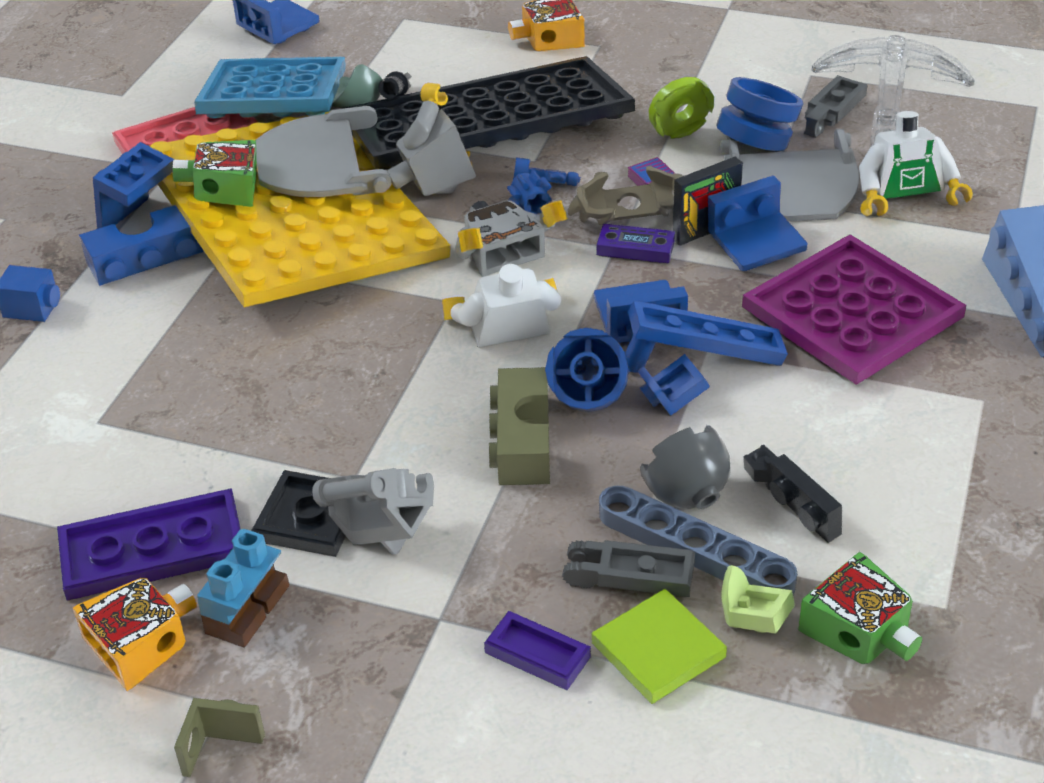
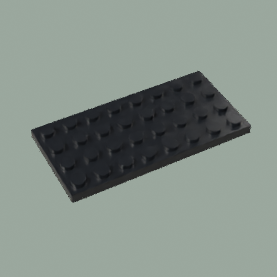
M587 56L443 86L438 91L445 92L448 97L445 105H438L439 110L442 109L454 123L465 149L477 146L488 148L495 146L499 141L508 139L524 140L529 135L540 132L555 133L560 131L562 127L571 125L587 126L594 120L603 118L618 119L623 117L625 113L635 111V98ZM421 91L396 96L393 99H382L345 107L370 106L376 110L378 119L373 127L351 130L353 137L375 169L388 170L403 162L396 144L406 134L419 113L423 103Z

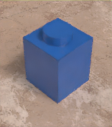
M9 265L0 278V311L3 318L45 322L53 308L59 303L60 289L55 284L51 269Z

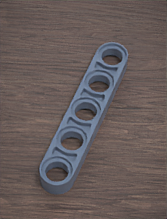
M612 486L606 488L600 494L599 518L607 527L646 545L693 550L695 552L694 567L721 580H724L725 572L728 566H731L724 562L723 559L730 555L741 556L747 562L736 567H739L744 572L749 585L792 590L794 595L798 575L797 568L787 558L629 487ZM621 502L627 504L630 508L623 512L611 511L608 506L612 503ZM650 520H662L668 526L660 530H654L647 527L645 523ZM690 537H698L705 540L707 544L694 548L686 545L683 541ZM768 574H780L788 581L781 585H773L765 581L764 577Z

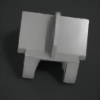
M391 468L372 471L367 475H349L318 480L313 486L312 493L315 502L319 506H328L329 516L353 545L381 542L390 554H398L406 539L414 536L427 511L433 506L434 481L430 473L419 474L416 476V490L415 475L409 473V469Z

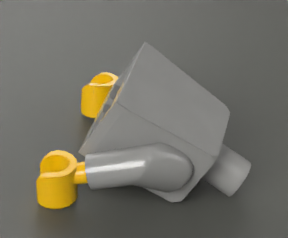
M428 82L423 85L421 89L423 103L419 113L406 134L396 144L403 162L387 170L395 189L413 181L423 195L451 194L455 191L458 184L476 177L473 163L469 160L470 151L465 150L454 123L442 109L439 110L438 105H445L448 97L445 92H438L440 89V84Z

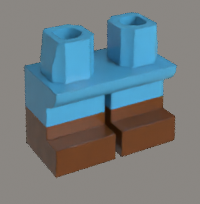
M240 529L232 539L233 549L225 559L215 562L206 573L208 581L197 594L204 633L245 648L266 619V614L272 611L290 584L287 574L275 570L274 562L280 556L281 550L267 546L262 534L247 529Z

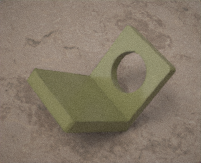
M193 698L174 746L182 776L191 777L205 737L262 744L265 731L259 706L242 704L229 699L217 701ZM192 733L191 746L188 752L189 739Z

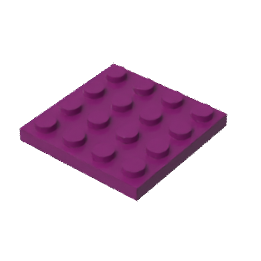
M851 234L743 294L742 307L770 327L779 329L782 335L856 385L964 318L967 306Z

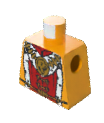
M533 0L526 2L522 5V19L508 22L511 40L527 38L536 51L585 47L584 18L572 0Z
M139 578L74 606L73 611L82 638L125 690L128 691L184 646L186 640L180 617L197 608V602L185 584H181L162 596L148 579Z

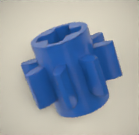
M532 170L530 174H518L513 179L511 186H507L508 191L512 195L508 200L513 201L525 211L539 214L542 213L541 207L552 201V198L547 193L552 186L545 177L540 178L535 170Z

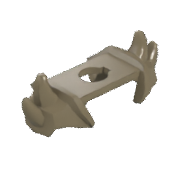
M650 165L646 167V172L652 181L648 185L605 190L602 187L609 175L607 172H597L592 180L577 187V195L569 205L568 215L572 216L579 212L581 222L585 223L591 217L596 219L599 225L607 224L610 221L654 215L666 217L669 215L670 210L673 211L674 179L680 178L683 175L667 173ZM633 196L641 204L638 208L631 210L618 206L617 203H620L624 197Z

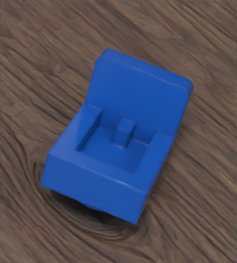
M686 354L679 357L654 377L649 374L644 366L637 371L645 381L640 390L653 407L661 403L670 416L710 387Z

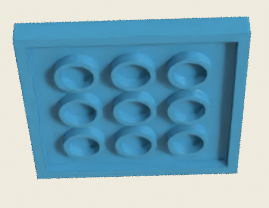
M345 57L220 59L194 101L196 114H206L209 118H220L226 114L237 113L241 117H254L259 115V113H272L277 117L289 116L292 112H305L308 116L325 114V112L330 111L340 85L339 79L344 75L346 69Z

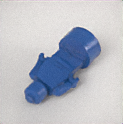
M516 157L513 179L518 174H530L532 170H535L540 178L545 177L548 182L562 184L566 182L570 186H577L580 183L581 177H579L577 172H568L566 174V172L559 170L529 167L530 159Z

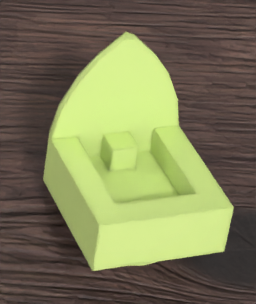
M728 566L721 592L726 623L730 627L776 634L795 606L792 590L749 585L746 575L739 567Z

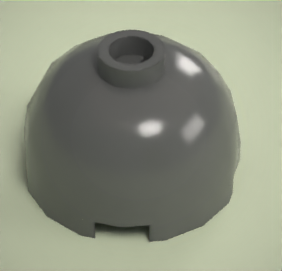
M706 425L704 432L694 434L691 427L670 435L652 449L656 458L649 466L648 464H641L640 466L641 477L649 490L663 503L678 509H691L694 507L705 509L719 499V492L728 481L730 476V455L714 428Z

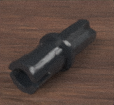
M399 71L387 74L383 79L384 81L379 83L378 88L381 96L393 99L396 96L405 95L411 87L409 79L412 76L408 72L403 74Z

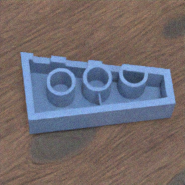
M1044 205L1000 210L996 223L990 230V238L982 260L1041 357H1044Z

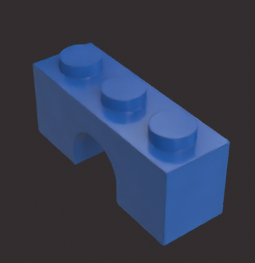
M176 205L150 212L152 227L140 234L128 235L121 233L115 224L79 234L86 263L99 286L204 252L191 233L190 225Z

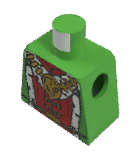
M256 140L202 142L197 144L194 160H173V181L194 182V198L198 201L253 207L257 175Z
M860 551L802 599L798 630L861 664H869L886 648L907 661L915 655L922 643V636L908 628L913 603L911 596Z

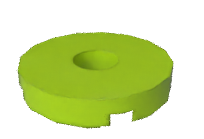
M683 77L671 81L661 88L652 99L648 110L649 121L657 133L663 137L665 135L675 139L691 135L707 121L705 117L708 115V112L712 113L714 109V95L707 84L697 77ZM688 104L683 111L676 113L681 106Z

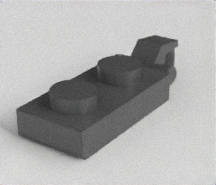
M837 75L808 102V108L805 112L806 128L804 134L816 138L823 133L826 125L835 126V123L837 124L867 95L868 85Z

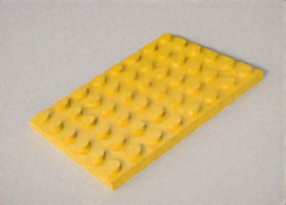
M289 116L279 121L253 123L248 127L238 129H221L217 133L202 136L190 135L185 137V139L171 142L159 141L153 143L150 147L174 160H194L196 147L199 143L256 140L264 133L281 124L309 116ZM353 137L359 172L375 170ZM257 169L253 207L198 201L194 198V182H174L173 172L157 184L171 205H176L191 227V233L244 308L450 258L451 245L400 188L395 189L392 183L389 189L383 193L353 195L351 193L326 197H299L278 193L261 186Z

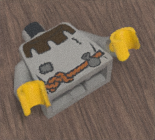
M509 200L490 206L485 201L474 203L470 211L464 216L465 227L458 231L455 246L456 254L462 259H467L472 255L482 277L499 272L507 264L521 265L545 257L544 232L554 227L556 222L568 219L562 200L543 205L541 207L542 213L539 215L525 211Z

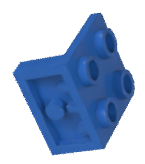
M232 0L236 24L272 44L282 43L287 38L299 32L307 31L311 26L320 22L319 15L290 0H274L272 2L266 0Z
M140 142L128 152L123 153L105 169L100 170L93 177L97 229L118 224L147 201L149 190L173 172L174 159Z
M774 175L708 196V232L741 271L754 269L807 250V241L780 213L781 182Z
M667 280L594 290V300L605 331L617 340L618 343L630 342L633 337L628 316L633 300L688 311V294L685 287L670 288Z

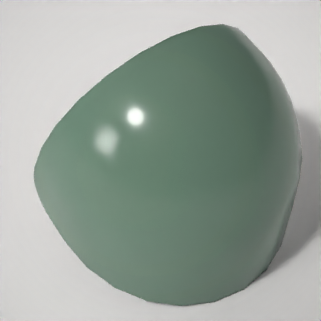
M357 65L350 78L341 77L339 79L340 85L332 106L345 108L377 101L381 95L378 88L379 83L383 82V79L366 65Z

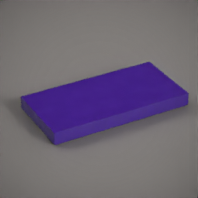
M232 488L57 526L62 583L66 600L108 592L139 578H145L152 582L209 569L215 562L225 559L233 549L232 539L241 529Z

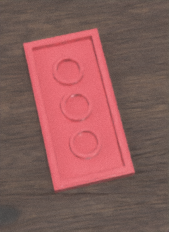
M195 107L114 131L112 134L115 144L123 154L140 142L150 146L159 141L171 142L185 139V137L190 135L202 136L217 133L221 129L248 127L253 123H258V121L254 117H241L239 113L226 114L220 118H209L206 114H196Z

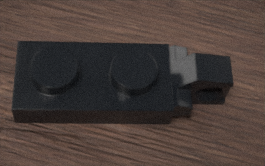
M761 445L760 448L743 456L744 469L755 482H765L767 489L771 491L775 500L781 505L787 504L799 516L800 521L809 531H816L827 543L842 535V504L785 454L777 457L765 445Z

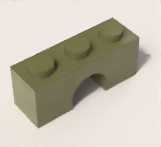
M545 367L499 368L498 385H490V410H497V413L489 414L490 439L497 438V442L489 443V467L498 468L499 485L550 484L548 381Z

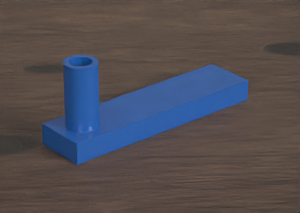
M633 300L628 311L633 337L625 353L630 372L638 373L637 371L640 368L645 367L656 342L782 366L788 355L780 331L777 328Z

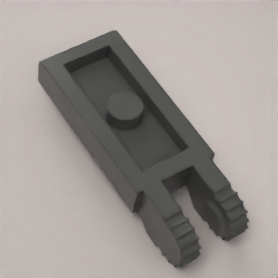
M576 540V542L572 541L569 544L567 556L571 563L567 562V565H564L562 577L570 586L591 588L598 584L600 587L658 593L666 589L672 595L690 597L695 564V552L693 550L604 540V542Z

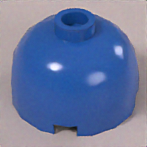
M582 328L565 334L564 338L557 343L555 348L553 346L548 353L545 372L549 387L559 401L574 410L593 412L607 408L619 399L627 386L629 366L625 351L617 340L603 330Z

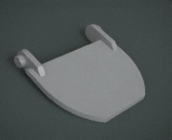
M370 106L331 110L328 114L289 121L264 133L256 139L259 184L278 193L299 197H326L351 193L353 195L385 192L391 186L390 174L383 169L359 172L351 130L373 127L378 119L376 110Z
M835 129V149L739 154L737 140L727 136V140H721V153H728L724 155V160L736 156L743 162L742 185L772 175L781 182L780 213L788 221L837 219L850 207L857 194L859 185L858 166L853 149L849 148L851 146V134L845 133L843 129Z

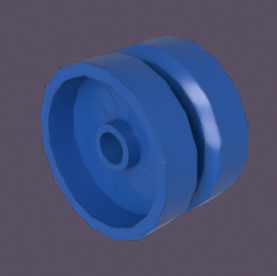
M746 77L731 79L726 97L732 105L721 108L716 123L717 129L730 138L753 147L771 151H784L787 149L793 134L792 128L788 123L798 120L804 104L802 99L784 88L757 79Z

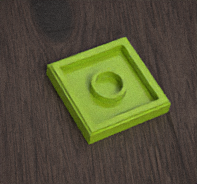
M663 589L592 632V644L651 704L726 658L727 646L666 589Z

